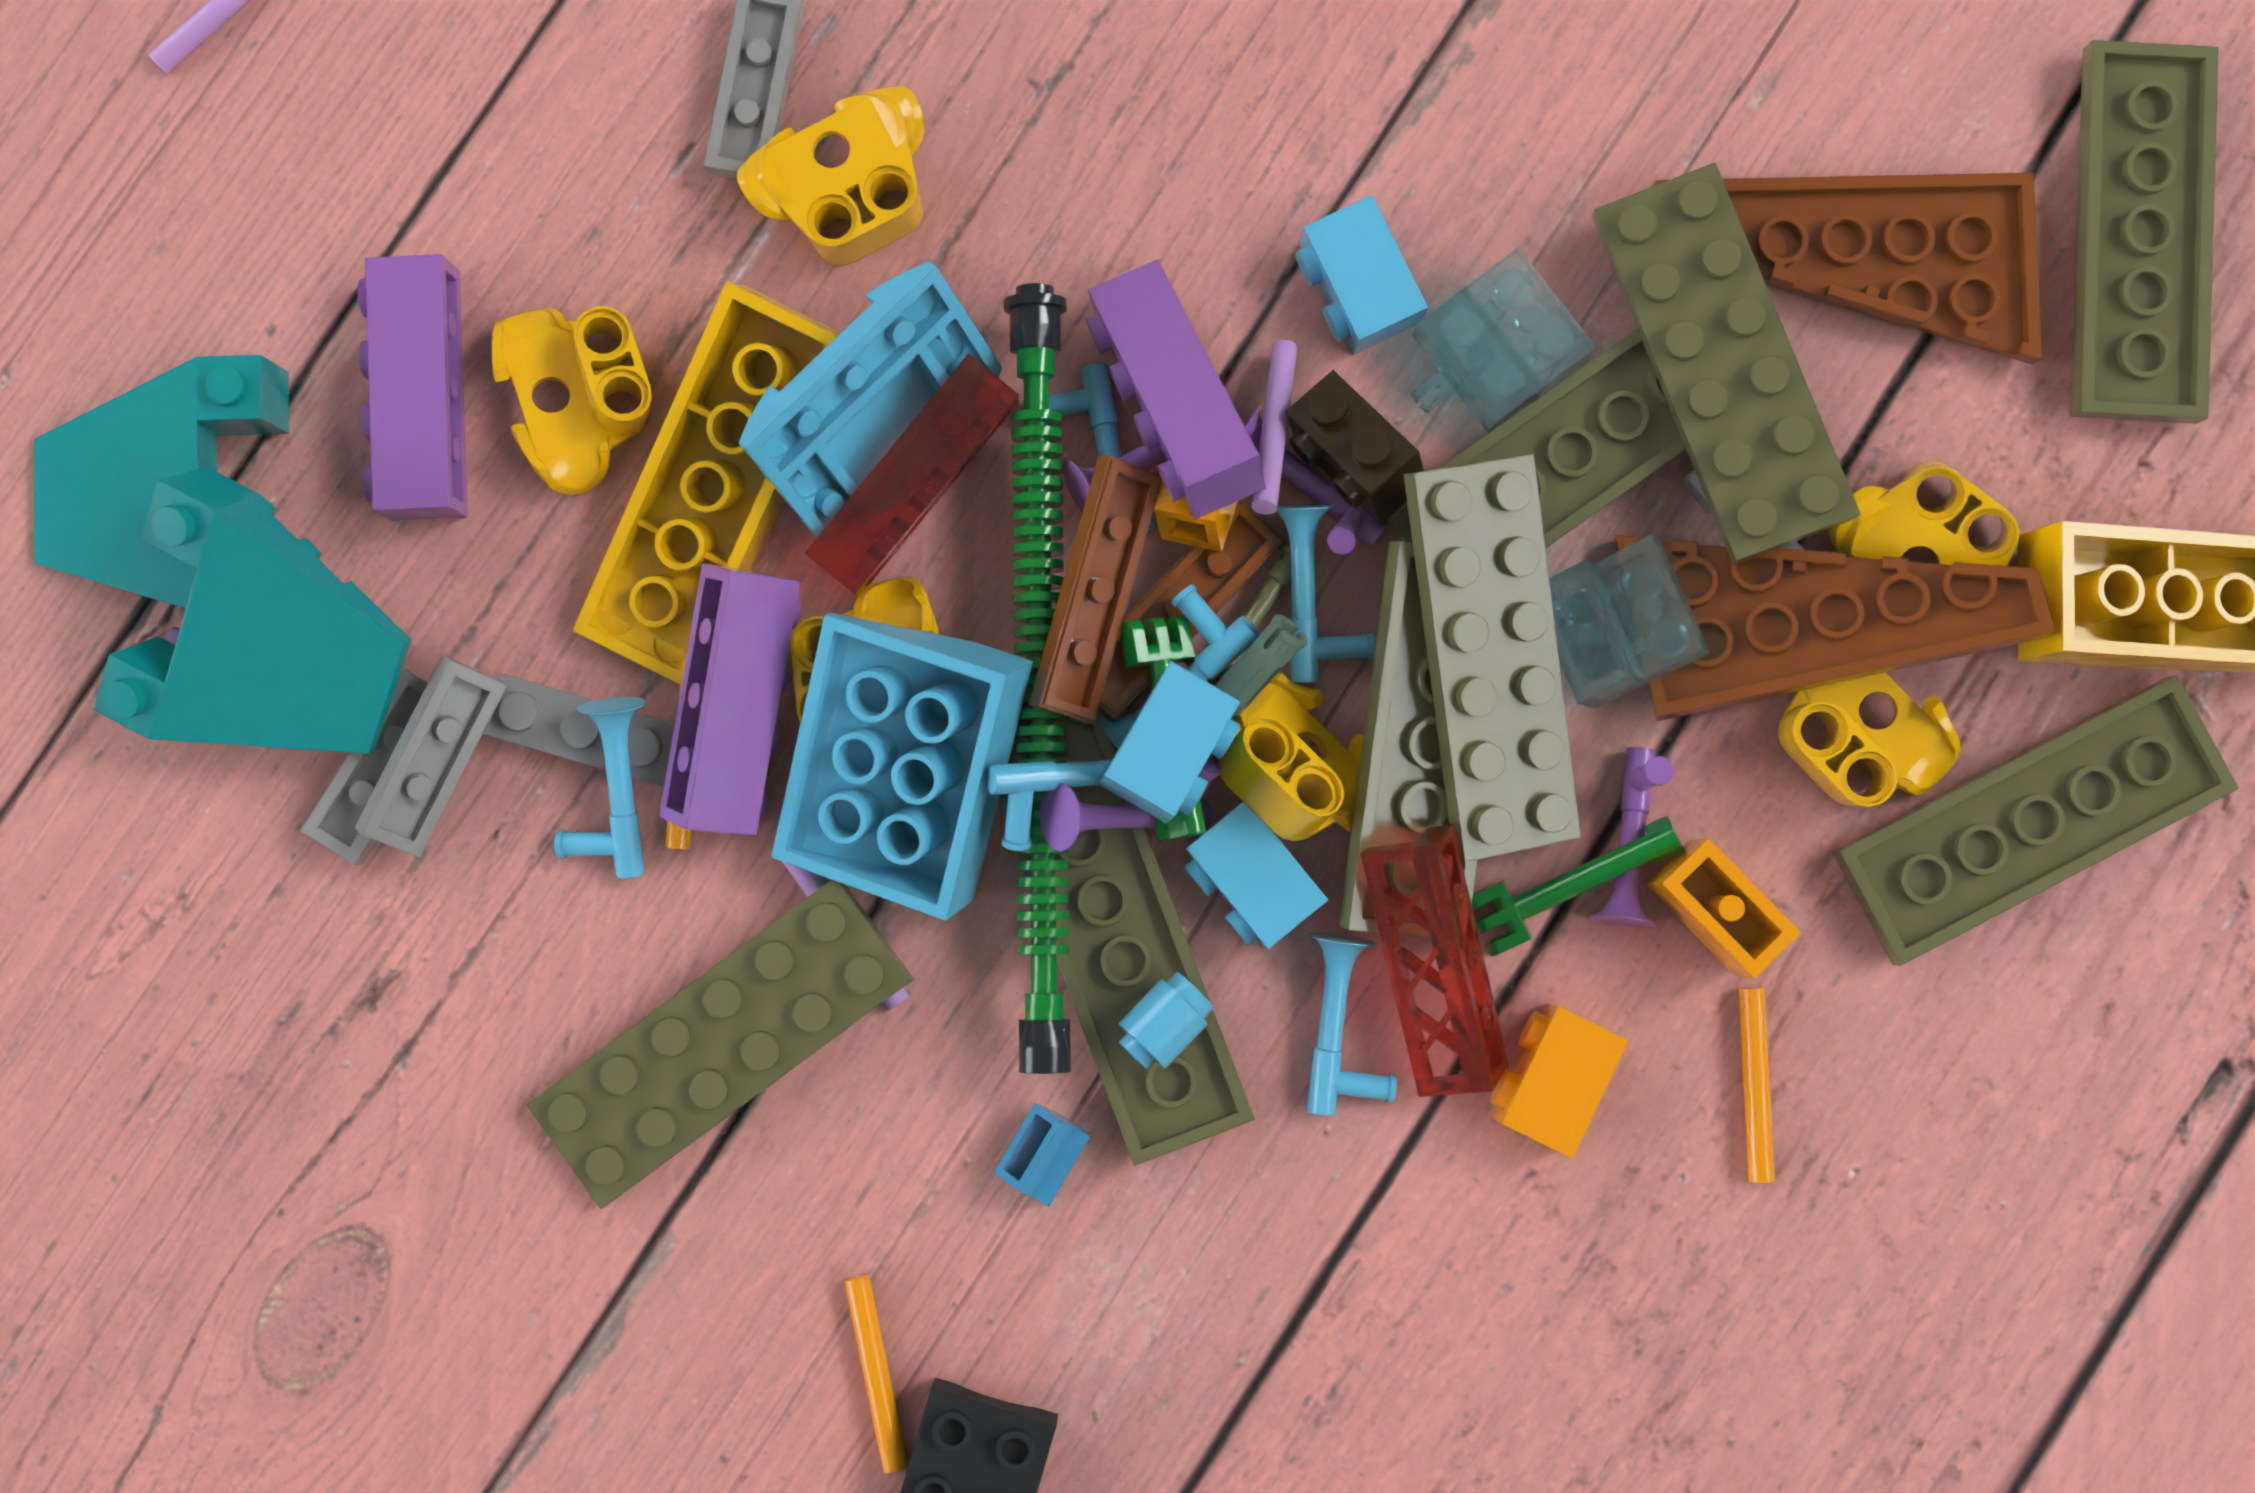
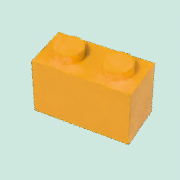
M1709 838L1690 840L1683 846L1685 852L1672 857L1645 885L1734 976L1755 979L1801 932Z
M1547 1003L1542 1013L1536 1010L1533 1011L1524 1025L1518 1045L1525 1048L1515 1071L1508 1068L1505 1069L1493 1090L1490 1103L1497 1106L1492 1118L1573 1159L1629 1041L1568 1010Z

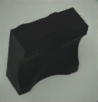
M935 1377L900 1493H1037L1057 1426L1058 1414L1036 1407L1019 1405L989 1397L956 1383Z

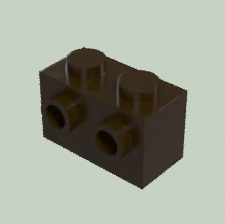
M1334 370L1329 372L1285 411L1293 432V436L1289 439L1293 450L1310 468L1314 469L1318 465L1332 478L1330 482L1334 490L1352 509L1356 510L1358 507H1361L1381 525L1407 502L1404 474L1424 471L1419 450Z

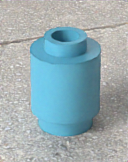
M1176 972L1167 982L1160 979L1118 1023L1126 1032V1035L1118 1043L1146 1070L1154 1061L1166 1069L1208 1025L1204 1018L1214 1009V1006L1191 982L1179 972Z

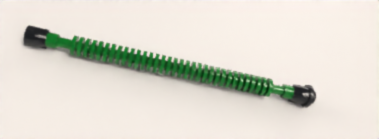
M1043 283L1019 285L1016 287L1015 295L1008 296L1003 300L1004 312L1010 315V352L1017 354V378L1023 379L1024 410L1011 413V424L1016 426V428L1011 430V439L1013 442L1019 443L1012 446V457L1019 459L1012 462V474L1019 476L1012 479V490L1022 492L1012 495V506L1021 508L1012 512V521L1015 524L1024 525L1013 528V539L1025 541L1013 545V556L1026 558L1013 561V572L1026 574L1013 578V588L1026 591L1013 594V604L1026 607V609L1014 611V622L1027 623V625L1014 627V638L1027 640V642L1014 644V654L1027 656L1028 660L1033 661L1023 705L1029 704L1055 608L1052 607L1057 605L1060 592H1052V590L1061 589L1064 580L1062 576L1051 575L1064 571V561L1052 558L1064 555V545L1058 542H1051L1063 539V527L1054 526L1063 522V511L1053 509L1063 506V495L1054 493L1063 489V479L1055 476L1063 473L1061 461L1054 460L1062 457V445L1057 444V442L1062 441V429L1055 427L1062 424V413L1049 409V379L1055 377V351H1061V314L1067 311L1066 298L1054 294L1053 286ZM1029 705L1028 709H1021L1019 721L1028 722V726H1018L1015 737L1028 738V742L1015 744V753L1028 755V759L1016 760L1015 763L1046 761L1067 763V760L1054 759V754L1066 753V743L1054 742V738L1066 737V726L1053 725V721H1063L1066 718ZM1046 791L1034 792L1029 836L1031 838V847L1027 850L1017 851V854L1030 855V860L1017 861V871H1030V877L1017 878V887H1030V894L1017 895V904H1030V911H1017V921H1030V928H1018V938H1031L1030 945H1018V955H1031V993H1025V1019H1019V1073L1026 1074L1071 1072L1070 1019H1064L1063 993L1057 992L1056 955L1069 954V944H1056V937H1069V927H1056V920H1069V911H1056V903H1069L1068 894H1056V887L1068 886V877H1055V870H1068V860H1055V854L1068 853V850L1063 852L1053 850L1045 841L1041 831L1040 810Z

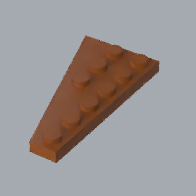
M2034 173L1723 179L1766 284L2031 365L2042 359ZM1655 180L1651 187L1668 180Z
M1615 535V543L1657 721L2048 638L2055 632L2037 568L1962 562L1946 565L1909 562V558L1883 556L1882 559L1846 557V553L1777 548L1733 565L1726 547L1698 545V541L1673 539L1672 543L1638 540L1636 536Z

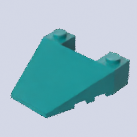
M262 355L195 357L35 438L34 563L186 609L197 568L141 539L156 482L158 479L203 467H208L217 472V436L289 434V372Z
M203 467L157 480L141 537L145 542L197 568L176 645L157 636L109 654L94 711L147 739L369 754L376 749L412 639L352 581L345 584L342 583L319 560L322 553L307 538L298 540L274 517L278 510L262 495L208 467Z

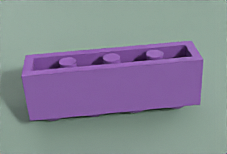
M442 254L365 258L366 279L359 280L357 294L361 313L364 317H367V341L361 342L359 350L363 376L369 379V403H365L361 411L363 434L366 440L371 443V466H366L363 473V488L366 500L369 504H372L374 512L392 521L468 517L460 271Z
M1154 260L1088 289L1095 315L1086 318L1088 329L1099 353L1102 354L1111 350L1117 362L1109 366V369L1122 400L1126 402L1134 398L1141 411L1133 415L1145 447L1148 451L1159 447L1166 461L1158 465V469L1172 501L1174 502L1184 497L1195 520L1266 489L1259 453L1159 260Z
M702 563L659 813L660 818L687 830L757 835L759 818L764 814L768 803V790L765 783L770 755L774 753L779 740V727L776 720L781 692L785 690L790 676V665L787 659L792 629L797 625L801 613V601L798 596L800 581L771 574Z

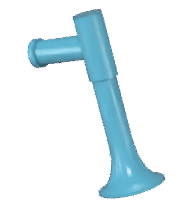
M1091 363L1083 366L1080 370L1083 388L1050 394L1049 409L1061 412L1062 416L1088 412L1090 427L1094 431L1098 456L1111 455L1119 458L1122 456L1117 430L1119 423L1107 363ZM1150 521L1147 534L1155 530L1157 526L1153 521Z
M1299 504L1277 506L1276 512L1284 520L1289 534L1291 549L1292 617H1290V620L1299 627L1293 636L1296 637L1299 632H1302L1308 640L1304 648L1300 649L1290 660L1292 682L1319 681V661L1366 659L1367 661H1373L1375 656L1376 642L1373 632L1365 633V635L1318 637V617H1316L1315 540L1320 520L1328 510L1335 508V505Z
M1191 584L1183 589L1171 603L1175 608L1178 607L1209 644L1194 658L1195 661L1186 668L1187 671L1208 682L1210 679H1215L1243 654L1257 639L1260 632L1243 615L1227 628L1196 592L1197 588ZM1142 707L1134 713L1117 718L1113 723L1103 715L1100 717L1101 726L1106 735L1118 749Z
M609 697L588 701L577 707L578 712L588 714L595 722L601 736L611 811L609 813L611 832H568L566 830H559L554 841L557 858L566 859L568 856H613L616 877L626 879L644 874L638 811L635 810L628 747V730L631 717L636 709L645 705L646 701L637 697Z
M1112 760L1067 763L1046 761L989 765L986 772V784L991 795L1008 794L1005 834L1002 836V846L1015 851H1023L1031 847V838L1029 836L1034 792L1054 791L1060 783L1067 784L1069 787L1098 786Z
M1310 933L1309 937L1317 940L1323 951L1325 984L1317 1046L1314 1047L1306 1111L1324 1116L1335 1115L1337 1094L1386 1100V1102L1394 1103L1397 1089L1396 1074L1385 1076L1340 1070L1343 1053L1341 1043L1352 968L1360 953L1366 947L1374 946L1376 942L1348 935Z

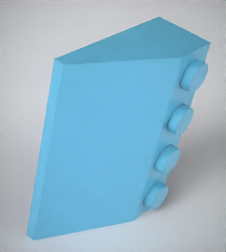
M835 613L825 614L771 858L945 921L974 901L1000 794L991 795L986 784V772L989 765L1008 764L1033 661L973 641Z

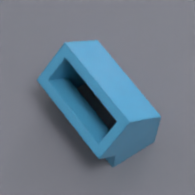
M1035 1103L994 1173L1019 1192L1029 1195L1049 1207L1089 1140L1091 1132L1061 1114Z

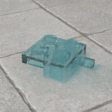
M1516 248L1417 323L1412 336L1440 372L1418 389L1413 390L1411 395L1417 404L1434 390H1438L1424 400L1419 407L1424 413L1428 414L1430 410L1456 392L1489 433L1534 399L1545 387L1589 355L1596 346L1522 251Z
M1652 534L1596 563L1585 559L1549 578L1559 662L1578 704L1595 709L1710 653L1660 538Z

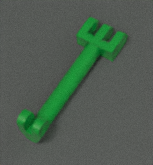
M1184 615L1171 616L1166 623L1163 618L1146 619L1144 627L1140 620H1128L1122 623L1121 638L1127 668L1149 666L1153 688L1171 661L1182 663L1195 657L1190 625ZM1200 799L1189 816L1178 810L1176 816L1167 824L1156 819V832L1160 840L1166 841L1181 837H1194L1206 833Z
M1662 817L1644 826L1647 835L1514 897L1504 879L1473 893L1471 910L1479 909L1490 901L1493 902L1497 910L1474 922L1479 933L1487 932L1504 924L1508 934L1498 936L1486 944L1491 957L1531 940L1532 934L1525 919L1657 858L1663 862L1685 852L1669 817Z

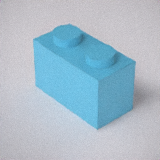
M1373 195L1303 227L1299 242L1301 249L1295 252L1296 260L1308 285L1319 284L1328 303V306L1323 308L1324 318L1331 334L1338 343L1346 339L1354 355L1421 323L1428 306Z
M1171 661L1160 676L1098 785L1165 824L1176 816L1178 810L1189 816L1208 784L1207 780L1198 776L1210 754L1221 759L1241 726L1231 719L1240 701Z
M1244 802L1185 849L1193 860L1184 866V869L1207 897L1216 890L1220 892L1233 908L1224 918L1248 947L1258 939L1264 948L1270 949L1328 901V898L1273 831Z

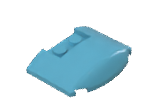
M929 261L897 275L865 294L871 305L780 392L771 385L768 387L751 414L738 442L807 528L821 542L835 539L827 527L841 524L854 518L864 526L894 508L929 479L962 442L982 412L973 406L972 403L977 396L985 373L996 381L1001 373L1002 366L937 266Z

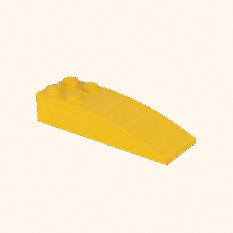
M726 281L576 620L573 632L678 684L681 683L683 657H686L702 563L751 571L785 503L784 498L739 445L738 442L755 407L770 385L780 392L842 332L746 285Z
M2060 521L2019 534L2017 567L2038 569L2055 632L2048 638L2018 644V661L2140 669L2255 673V536Z

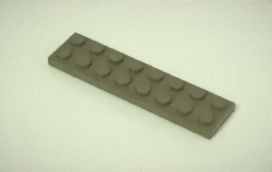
M1022 705V709H1028V705ZM1099 711L1097 712L1094 725L1083 724L1068 718L1063 721H1053V725L1066 726V737L1054 738V742L1066 743V753L1054 754V759H1064L1067 762L1112 760L1116 752L1111 740L1101 726L1100 717L1102 715ZM1018 721L1017 727L1028 726V722ZM1014 737L1008 764H1013L1016 760L1028 759V755L1015 753V744L1026 743L1028 738ZM1100 785L1070 787L1075 792L1078 801L1084 803L1129 804L1126 800ZM1000 794L998 805L1006 823L1008 794ZM1093 829L1078 833L1077 839L1068 850V853L1055 854V860H1068V870H1055V877H1068V886L1056 887V894H1068L1069 903H1056V911H1069V920H1056V927H1069V937H1056V944H1069V954H1056L1057 962L1132 1162L1136 1166L1255 1119L1213 1010L1204 1018L1208 1025L1166 1069L1154 1061L1146 1070L1118 1043L1126 1035V1032L1118 1023L1160 979L1167 982L1176 972H1179L1208 1000L1209 997L1145 829ZM1017 854L1019 861L1030 860L1029 854ZM1023 871L1025 877H1030V871Z

